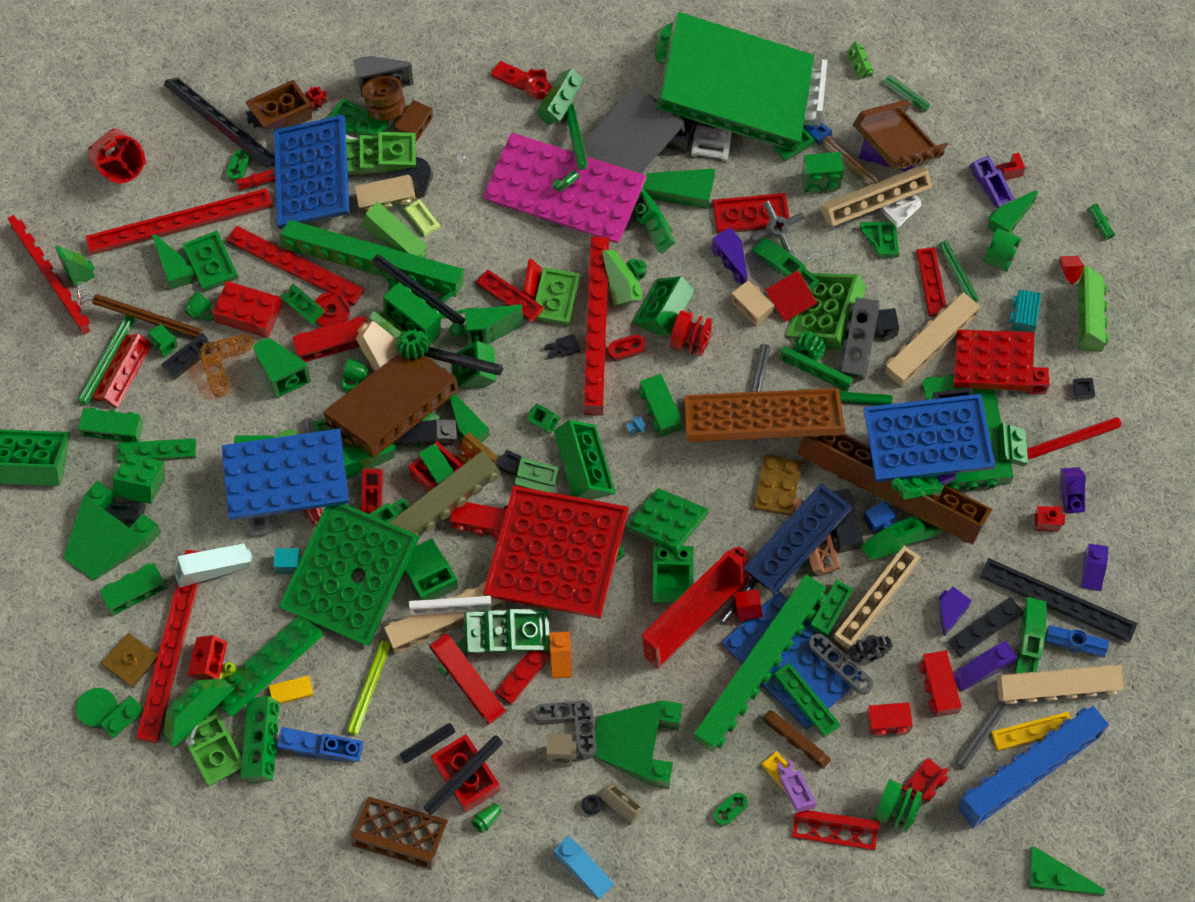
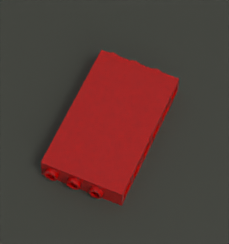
M728 550L642 634L644 657L650 663L660 668L743 587V560L737 553L732 554Z

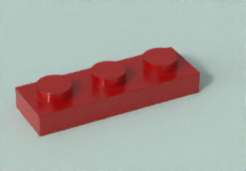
M541 651L528 652L496 690V694L512 705L548 662L549 657Z

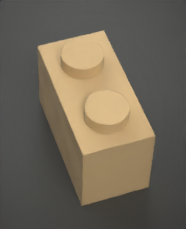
M749 280L732 293L731 302L756 327L773 314L774 304L769 297H765L759 287L752 284Z

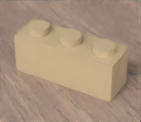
M410 175L355 186L358 206L365 213L377 201L383 207L389 209L394 207V204L401 203V205H407L416 200L413 181Z

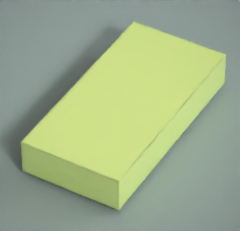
M420 199L404 208L406 214L424 237L440 228L439 223Z

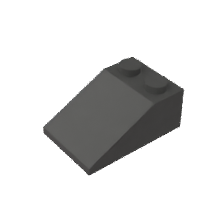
M376 56L360 57L353 60L356 81L361 97H363V86L369 80L380 76L396 77L401 81L402 88L414 85L411 62Z

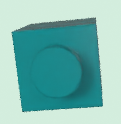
M275 548L274 570L276 574L295 573L303 556L300 554L299 548Z

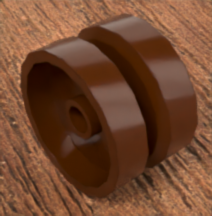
M376 77L369 80L363 86L362 93L367 114L372 119L379 121L390 120L400 116L405 111L406 103L402 84L396 77Z

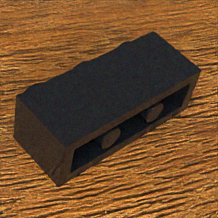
M850 489L832 491L852 506L851 511L833 530L834 536H832L834 547L838 548L839 553L861 549L864 541Z

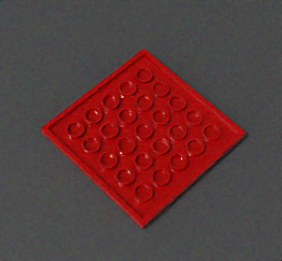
M513 486L483 595L491 596L493 599L601 619L629 507Z

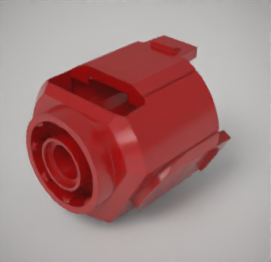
M111 129L88 148L90 164L108 181L122 184L132 181L140 174L143 166L146 165L145 152L141 145L120 129ZM112 147L115 148L114 151H112L109 154H106V152L110 150Z

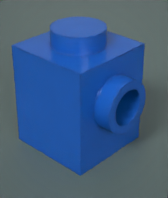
M883 501L865 511L863 520L871 532L875 534L893 525L896 514L894 509Z

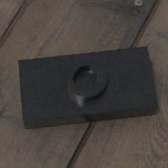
M143 502L111 503L106 511L122 523H135L144 514L146 505Z

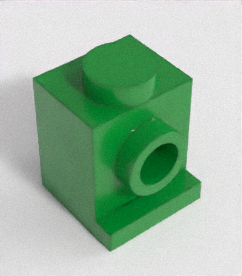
M162 324L149 331L148 336L152 340L150 342L157 351L160 350L163 358L178 347L176 338Z
M536 403L529 410L526 420L551 434L561 417Z

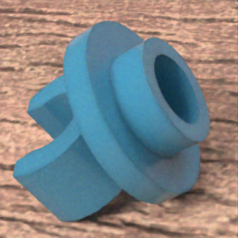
M636 415L633 416L634 421L626 425L629 433L633 435L639 432V430L644 433V428L646 427L644 420L641 416L639 418Z

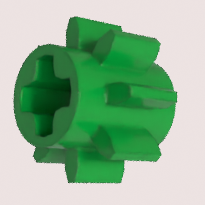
M633 258L626 263L638 281L646 276L645 268L647 265L643 260Z

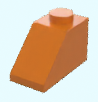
M570 631L549 633L552 679L571 678Z

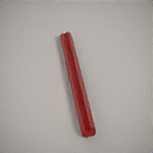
M1114 417L1027 448L1028 460L1121 427L1122 422L1119 417Z

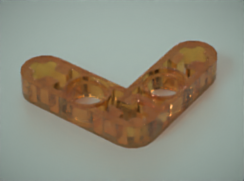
M241 334L209 342L201 347L199 356L211 392L216 397L226 396L230 389L221 359L249 352L252 349V345H254V340L250 335ZM242 340H244L245 342H249L247 347H245V345H239L241 344ZM229 344L232 347V351L224 352L221 346ZM206 349H208V351L210 352L215 351L211 354L210 357L208 354H204ZM217 366L220 373L217 375L211 374L209 368ZM219 378H220V380H219L220 386H221V387H223V386L225 387L224 390H223V392H221L220 389H216L217 386H218V381H217V379H219Z

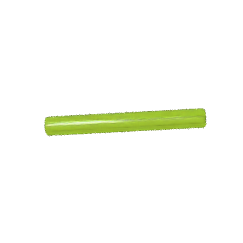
M387 641L380 642L347 727V733L351 735H357L391 648L390 643Z

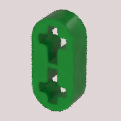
M243 149L234 152L228 166L227 174L232 182H237L236 179L244 178L249 166L250 156ZM242 155L245 156V158H242L241 162L239 163V158H241ZM238 168L239 174L237 173L235 176H233L232 173H235Z
M743 793L731 795L715 810L713 816L715 823L722 827L729 825L747 808V797ZM735 798L736 800H743L742 807L738 805L734 809L731 808L735 803ZM727 810L730 811V812L727 814V817H726L727 820H726V821H725V819H721V820L718 819V818H719V812H721L722 814H724Z

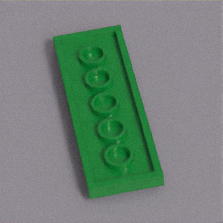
M297 616L226 679L234 690L218 706L229 716H234L324 635L321 630L305 618Z

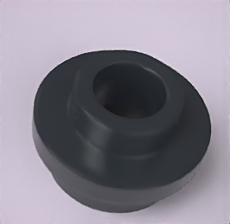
M588 795L582 800V810L587 815L594 816L601 811L602 801L598 796ZM594 802L596 807L591 809L588 807V804Z

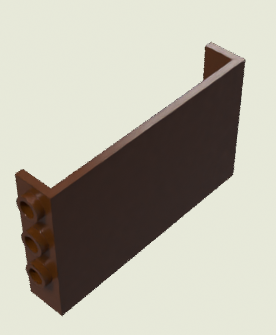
M399 353L323 411L326 419L325 424L331 430L340 429L343 439H348L355 448H360L374 458L459 391L457 379L447 369L438 366L432 359L419 356L417 360L411 358L408 361L406 357L402 358Z

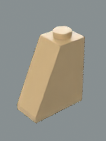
M364 322L359 327V334L356 340L374 372L399 354L396 348L397 339L376 322Z

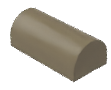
M614 783L606 787L599 797L631 824L644 811L643 806Z

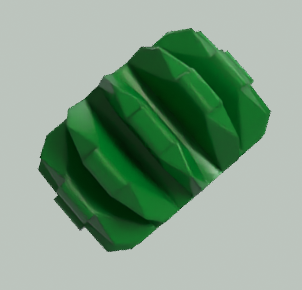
M417 328L413 331L408 329V332H401V336L397 337V351L402 358L406 357L408 361L411 358L417 360L419 356L424 357V353L428 352V338L423 331H418Z
M803 331L796 336L792 349L817 361L824 355L826 345L823 343L824 339L819 338L818 334L814 335L811 331L809 333Z

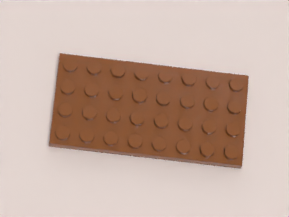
M839 388L684 395L687 442L845 435V423Z

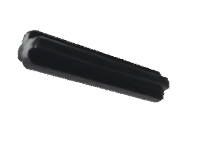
M447 723L399 754L401 760L406 764L455 733L453 725Z

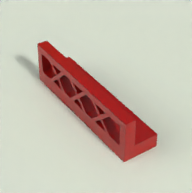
M139 333L125 335L92 399L95 401H105L110 406L118 408L152 346L151 343Z
M811 810L795 812L792 838L875 851L880 821ZM798 822L808 824L811 831L807 834L797 833ZM825 826L830 829L832 834L825 838L821 837L816 830ZM845 829L849 830L853 837L848 841H844L837 833ZM862 833L873 834L872 844L862 843L858 836Z

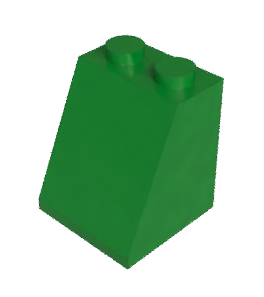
M270 337L265 340H259L255 345H252L257 364L276 398L311 382L306 362Z

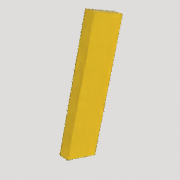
M1064 712L991 731V736L998 752L1044 740V736L1052 730L1056 732L1061 728L1060 725L1069 718L1071 720L1069 712Z

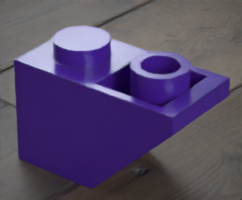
M1080 467L1060 468V488L1065 513L1085 512L1086 475Z

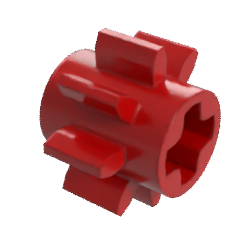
M320 86L310 87V90L305 92V96L312 104V109L318 107L321 109L323 103L327 104L326 90L321 91Z

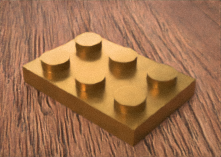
M764 454L754 509L791 516L794 511L793 500L796 499L802 461Z

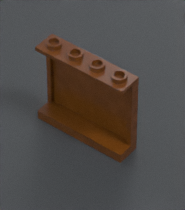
M907 99L861 111L852 124L894 171L901 168L905 169L912 165L916 166L919 163L928 162L935 158L939 159L944 155V150L948 146L947 142L935 145L907 115L906 111L911 105Z

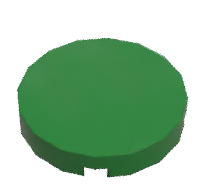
M92 688L84 692L78 699L76 713L80 721L87 727L102 728L99 722L118 706V702L107 689Z

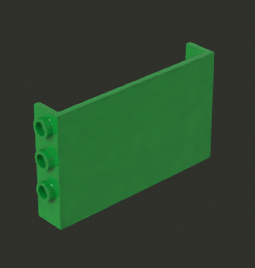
M952 374L940 378L927 377L922 379L920 386L921 391L924 390L926 400H931L933 392L966 389L954 388V375ZM972 388L973 395L981 394L995 468L955 473L957 475L955 481L945 485L956 491L960 489L974 491L978 487L992 489L998 485L1011 484L1014 475L1011 463L1006 459L1001 460L998 425L1002 421L995 389Z

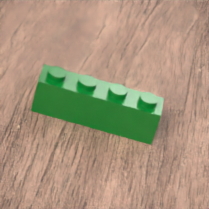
M568 420L556 428L554 434L571 495L593 500L616 494L596 425Z

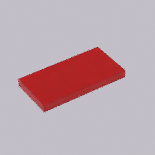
M786 193L712 200L717 234L730 227L734 232L766 229L770 218L763 203L770 201L776 216H781L785 219L790 218ZM776 223L774 229L782 228L781 224L777 225Z

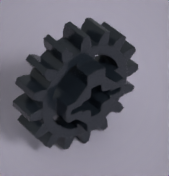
M869 635L864 639L856 641V644L849 648L848 653L853 662L866 661L871 663L879 658H883L885 654L889 653L888 651L892 650L893 645L889 636L884 637L882 635L877 637Z

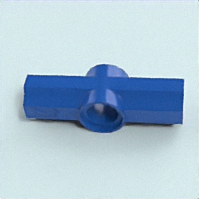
M1049 625L1045 635V643L1067 648L1072 653L1082 652L1105 658L1109 645V640L1087 635L1084 631L1078 629L1071 631ZM1072 639H1078L1081 644L1074 643Z

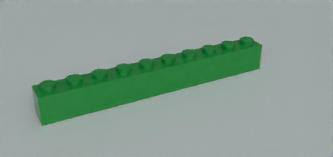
M293 220L287 222L280 234L281 248L395 280L372 262L373 258L379 254L425 289L445 295L455 289L459 292L464 283L463 268Z
M808 575L804 576L694 733L693 740L713 753L717 748L721 749L727 741L726 735L728 732L732 733L738 725L737 719L739 716L744 717L750 707L748 703L751 699L755 701L761 692L759 688L762 683L767 684L772 676L770 672L773 667L777 669L783 660L782 654L790 651L794 644L792 642L794 637L801 635L805 628L803 626L805 621H810L816 612L814 608L817 604L821 606L827 596L825 595L826 587Z

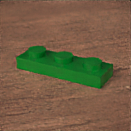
M836 579L809 628L827 637L854 589Z

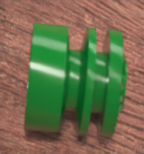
M889 779L873 820L880 821V823L886 825L889 819L893 817L895 818L893 828L897 829L899 822L902 821L904 825L901 831L907 833L908 829L914 824L921 807L922 792L917 791L914 799H912L910 795L913 788L909 787L905 795L900 794L902 784Z

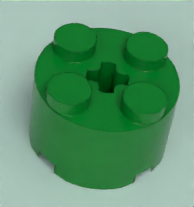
M997 228L983 262L1008 272L1011 265L1009 259L1013 261L1017 249H1014V247H1019L1022 237Z

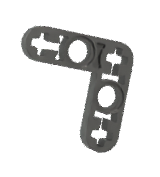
M588 701L539 704L534 708V720L540 725L575 722L578 754L584 759H590L595 755L596 740L593 708ZM581 707H585V710H587L586 719H582ZM564 708L569 713L567 716L561 717L557 714L558 710ZM551 709H554V717L551 716ZM542 710L545 712L544 718H541L539 715ZM587 725L591 728V731L583 734L579 731L581 726ZM584 740H588L589 752H585Z

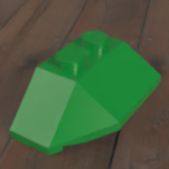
M223 678L195 680L166 709L164 738L175 748L234 688Z

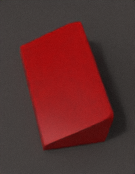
M529 258L523 293L536 301L542 268L533 259Z

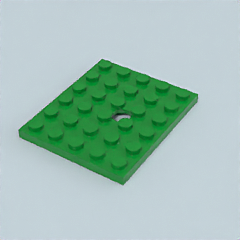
M346 504L325 507L279 607L369 647L418 542L419 536ZM359 568L363 569L366 573L365 580L361 583H354L351 578L352 572Z

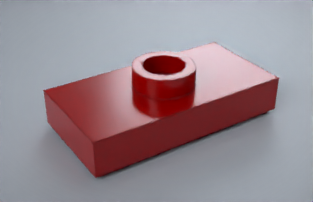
M499 61L492 71L491 77L522 91L524 90L523 81L527 72Z

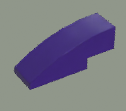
M989 155L969 165L974 177L997 208L1015 200L1000 169L996 170Z

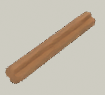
M830 136L823 139L822 145L830 152H841L842 162L868 185L879 182L875 175Z

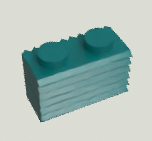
M1019 289L1017 296L1013 295L1011 306L1015 308L1014 312L1010 313L1009 323H1012V330L1035 332L1041 293Z

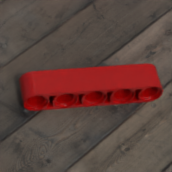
M447 633L442 634L429 644L433 654L482 718L485 717L487 719L486 723L488 725L506 713L502 704Z

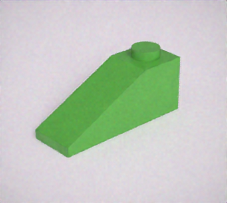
M603 250L602 253L614 306H626L642 301V289L639 282L615 250Z

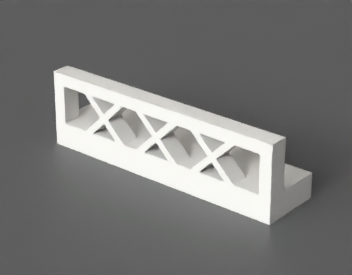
M822 59L821 70L812 69L804 125L820 127L828 60Z

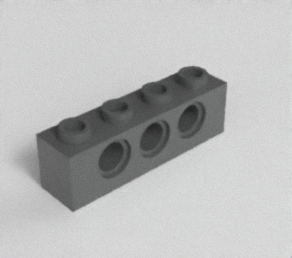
M856 297L855 303H851L850 314L853 315L852 320L847 323L846 332H849L848 340L845 339L843 343L845 356L840 359L839 369H842L841 372L847 376L866 379L880 303L877 300ZM862 315L868 317L865 323H859L857 321L858 318ZM863 334L864 338L862 341L856 342L854 340L855 335ZM858 352L860 353V358L852 360L850 359L851 354Z

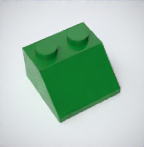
M479 341L456 352L495 363L494 347ZM452 364V373L457 379L458 389L483 388L497 381L494 374Z

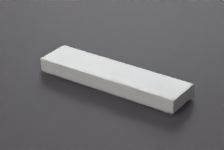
M491 596L409 601L411 615L492 610Z

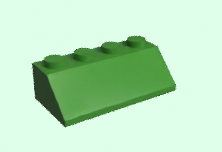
M1084 266L1077 283L1079 350L1102 352L1104 346L1108 344V334H1105L1108 324V318L1105 317L1107 301L1104 300L1107 285L1104 284L1103 276L1089 266Z

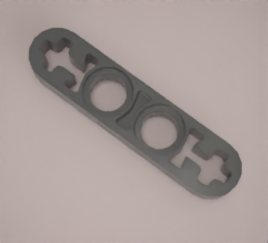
M814 634L810 638V651L860 695H867L871 692L873 687L871 677L822 634ZM814 641H816V642L821 641V642H822V645H821L822 648H821L820 646L815 647V646H814V644H815ZM830 653H835L838 655L839 660L831 662L827 656ZM851 667L854 670V674L851 676L845 675L843 668ZM857 674H859L858 680L856 679L855 682H853L852 680H854ZM866 681L868 683L867 688L859 687L860 682L864 683Z

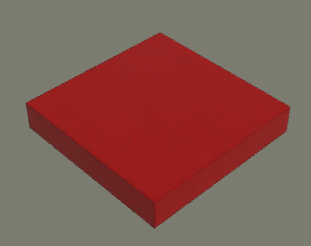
M799 270L765 289L784 322L817 303Z

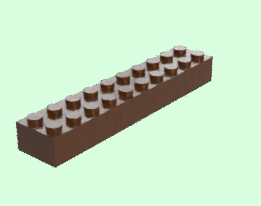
M846 434L819 437L804 436L797 455L801 456L804 460L811 461L821 469L828 470L841 479H846L856 487L863 488L874 496L888 501L891 505L898 506L909 514L916 515L928 524H933L944 532L952 534L963 542L972 545L984 528L992 511V508L946 485H943L944 488L941 493L903 499L899 495V491H895L891 487L892 481L875 482L870 447Z

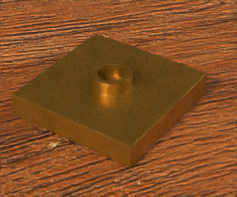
M127 633L105 658L102 665L134 688L157 661L158 654L130 633Z

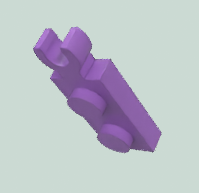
M788 760V768H784L781 763H778L777 771L780 774V782L795 812L798 813L815 808L816 801L800 770L793 771L794 764L791 760Z

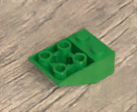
M431 538L415 546L404 572L419 600H435L458 589L457 578L433 539Z

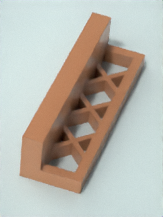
M800 497L793 500L795 511L804 502ZM831 533L826 537L828 545L825 551L818 547L809 557L813 572L817 576L841 569ZM826 556L833 558V566L824 568L823 562Z

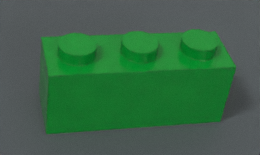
M572 68L561 72L536 112V115L548 125L561 121L584 79Z
M662 374L641 380L640 387L637 389L638 395L641 400H645V410L647 415H651L653 418L652 426L654 431L659 432L660 437L682 430L683 421Z
M94 407L90 409L83 408L78 430L82 437L138 442L141 436L143 420L141 415L135 412L120 413L116 410L103 411Z
M155 563L143 565L138 571L128 573L114 583L106 584L99 591L112 616H115L167 589Z

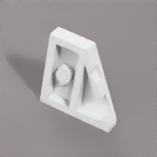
M914 194L880 208V211L896 227H900L921 207V200Z

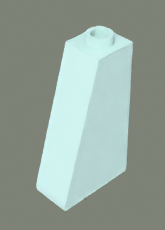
M245 544L233 545L178 556L173 570L178 585L181 588L248 568L252 555L250 550L246 549Z

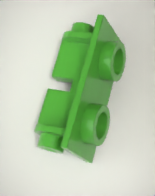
M854 41L847 50L853 70L858 80L864 75L871 77L874 70L870 62L866 61L868 57L865 48L861 44H857V41Z

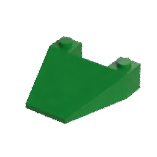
M98 480L83 496L63 557L67 562L94 581L148 548L161 533L159 525L144 514L129 528L106 511L107 507L116 498L113 492Z
M661 700L598 716L595 730L596 753L593 757L647 785L669 789L673 762L653 759L658 727L679 730L683 703Z

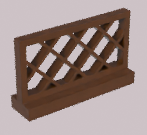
M368 797L356 830L353 831L351 836L352 846L432 870L434 858L448 820ZM370 805L380 806L382 812L371 816L369 812ZM394 810L400 812L402 817L391 822L388 813ZM385 816L389 824L378 828L374 820ZM413 816L418 817L421 824L411 828L407 820ZM369 822L375 828V830L369 833L361 831L362 826ZM405 822L408 830L398 834L394 826ZM433 822L441 824L440 830L432 834L427 825ZM424 827L428 836L418 840L414 832ZM391 828L395 836L389 839L383 838L380 832ZM411 833L415 842L409 845L404 844L400 838ZM431 839L434 845L432 852L424 850L420 844Z

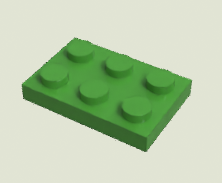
M547 267L543 268L536 302L542 305L544 310L535 320L569 326L580 282V273Z

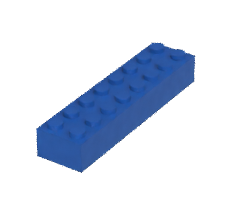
M1094 706L1088 709L1086 707L1082 708L1076 713V717L1072 721L1070 718L1065 720L1060 725L1061 728L1056 732L1052 730L1047 733L1041 743L1036 741L1028 747V751L1024 755L1019 753L1012 759L1011 764L1008 766L1004 764L998 768L992 778L987 776L979 783L980 785L975 790L973 787L963 794L964 797L960 800L961 803L958 810L974 829L1099 739L1109 724Z

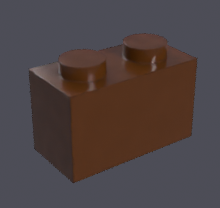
M412 100L410 105L406 106L402 117L395 122V131L415 133L416 144L433 118L432 108Z

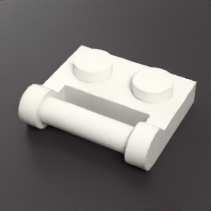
M696 125L691 157L704 156L722 159V161L727 162L732 132ZM701 145L722 148L724 150L723 152L699 149L698 146Z

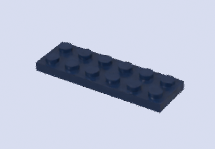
M820 483L746 565L744 572L772 594L776 595L851 511L852 506Z

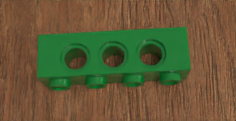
M270 696L256 697L247 703L241 779L249 783L273 781L280 706L279 701Z

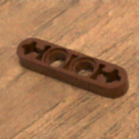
M768 710L762 717L765 724L781 737L785 736L791 745L798 750L801 749L804 752L803 754L821 769H825L831 762L830 757L774 711Z

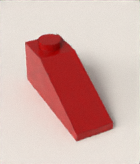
M384 468L362 469L361 511L370 514L383 506Z

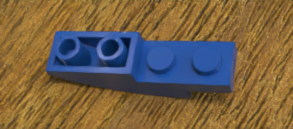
M281 727L277 749L296 752V755L343 762H360L364 741L326 733L319 735Z

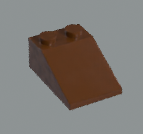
M294 80L245 101L263 129L295 126L312 119V104Z

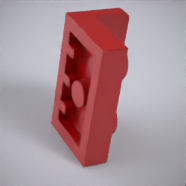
M927 758L902 790L906 792L909 787L913 788L910 795L913 799L917 791L922 792L921 805L925 801L929 803L936 795L934 791L938 785L942 787L949 779L946 776L949 769L945 768L943 770L931 759Z

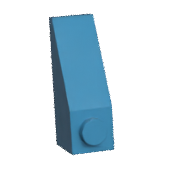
M567 836L554 849V857L599 900L614 885L600 867L570 836Z

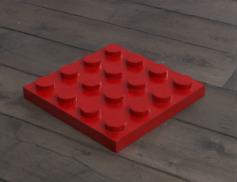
M958 329L954 388L1032 391L1035 332Z

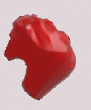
M529 69L523 81L525 92L529 96L540 100L547 96L552 87L547 80V73L544 69Z

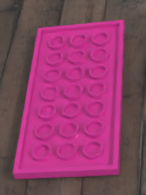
M511 132L485 190L483 199L596 237H610L609 241L619 244L645 183L646 176L587 157V169H578L574 152ZM571 171H577L579 178L564 191L557 192L553 188L552 184L555 180L559 179L562 181Z

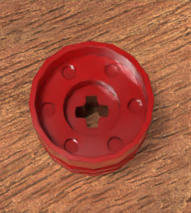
M681 309L673 328L670 348L683 351L686 344H689V354H693L695 347H697L696 355L702 357L704 350L710 342L713 319L707 317L704 325H702L704 317L700 315L695 323L693 322L694 314Z

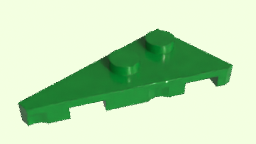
M1031 847L1029 888L1105 895V889L1037 847Z

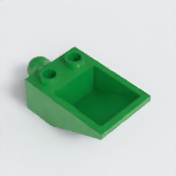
M522 304L470 308L465 310L466 325L453 323L449 328V332L456 338L467 333L468 346L476 341L489 345L523 325Z
M654 545L653 603L674 604L693 585L694 546H682L678 552H674L661 545Z

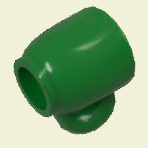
M196 291L185 304L184 312L194 320L198 317L205 321L214 320L212 313L214 307L211 306V302L204 295ZM208 308L211 310L209 315L202 316Z
M348 358L342 373L343 379L340 383L342 390L349 392L359 382L364 381L369 368L362 362ZM348 379L356 383L353 385L346 384L345 380Z

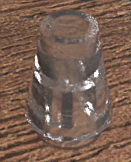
M78 282L75 285L77 303L84 310L93 308L95 306L92 303L94 294L85 282Z

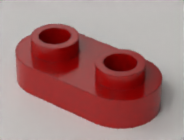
M631 335L614 340L609 344L608 354L613 360H622L639 355L645 350V340L640 335ZM637 344L639 345V347L634 348L633 345ZM615 350H620L621 353H618V354H617V353H615L614 351H615Z

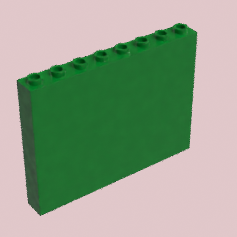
M678 12L672 24L656 109L795 152L802 137L814 55L725 27L721 24Z

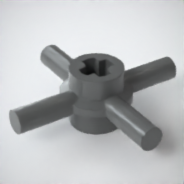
M770 201L764 202L763 206L770 220L767 223L766 229L751 235L753 242L770 235L773 238L779 239L786 251L792 252L793 250L786 234L789 231L790 225L805 219L803 213L801 212L785 219L781 216H776ZM776 223L777 225L781 224L782 226L780 232L778 230H774Z

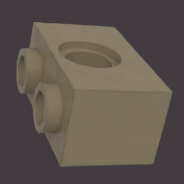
M547 734V766H572V760H576V741H572V734Z

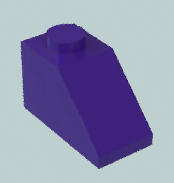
M1088 544L1084 551L1081 588L1096 591L1102 590L1109 546Z
M954 586L949 591L944 590L939 597V616L942 634L945 636L967 611L972 602L971 599Z

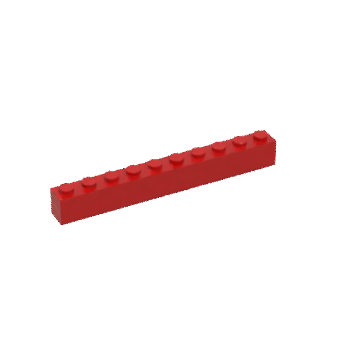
M591 237L584 415H603L608 276L602 251L609 250L610 237Z

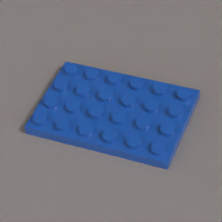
M338 115L274 130L277 226L283 229L289 220L306 224L350 214L344 116Z
M981 394L870 406L863 409L876 483L893 481L895 478L903 480L914 477L920 478L995 468Z
M340 429L221 445L228 517L230 521L349 504Z
M779 591L762 606L763 617L746 620L722 641V645L743 665L788 599ZM808 620L803 624L805 628L799 637L795 636L792 640L794 644L790 651L782 654L783 660L777 669L773 667L771 670L772 676L767 684L762 683V686L806 730L812 723L776 681L773 673L790 662L828 710L852 689L810 651V638L814 634L819 633L809 628L811 622ZM814 641V642H815V644H814L815 647L820 646V647L822 648V646H821V645H822V642H821V641H819V642ZM830 653L827 656L831 662L839 660L838 655L835 653ZM847 666L843 668V673L851 676L854 674V670ZM857 674L856 678L852 680L853 682H855L856 679L858 680L859 674Z

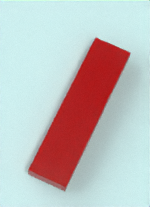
M935 247L916 249L929 317L937 316L942 308H947L936 250Z
M488 269L475 282L477 286L506 306L522 304L523 317L531 323L544 310L542 305Z

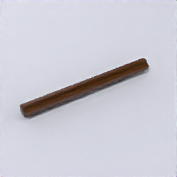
M99 294L93 297L92 303L94 305L157 326L162 324L166 329L193 338L202 334V329Z

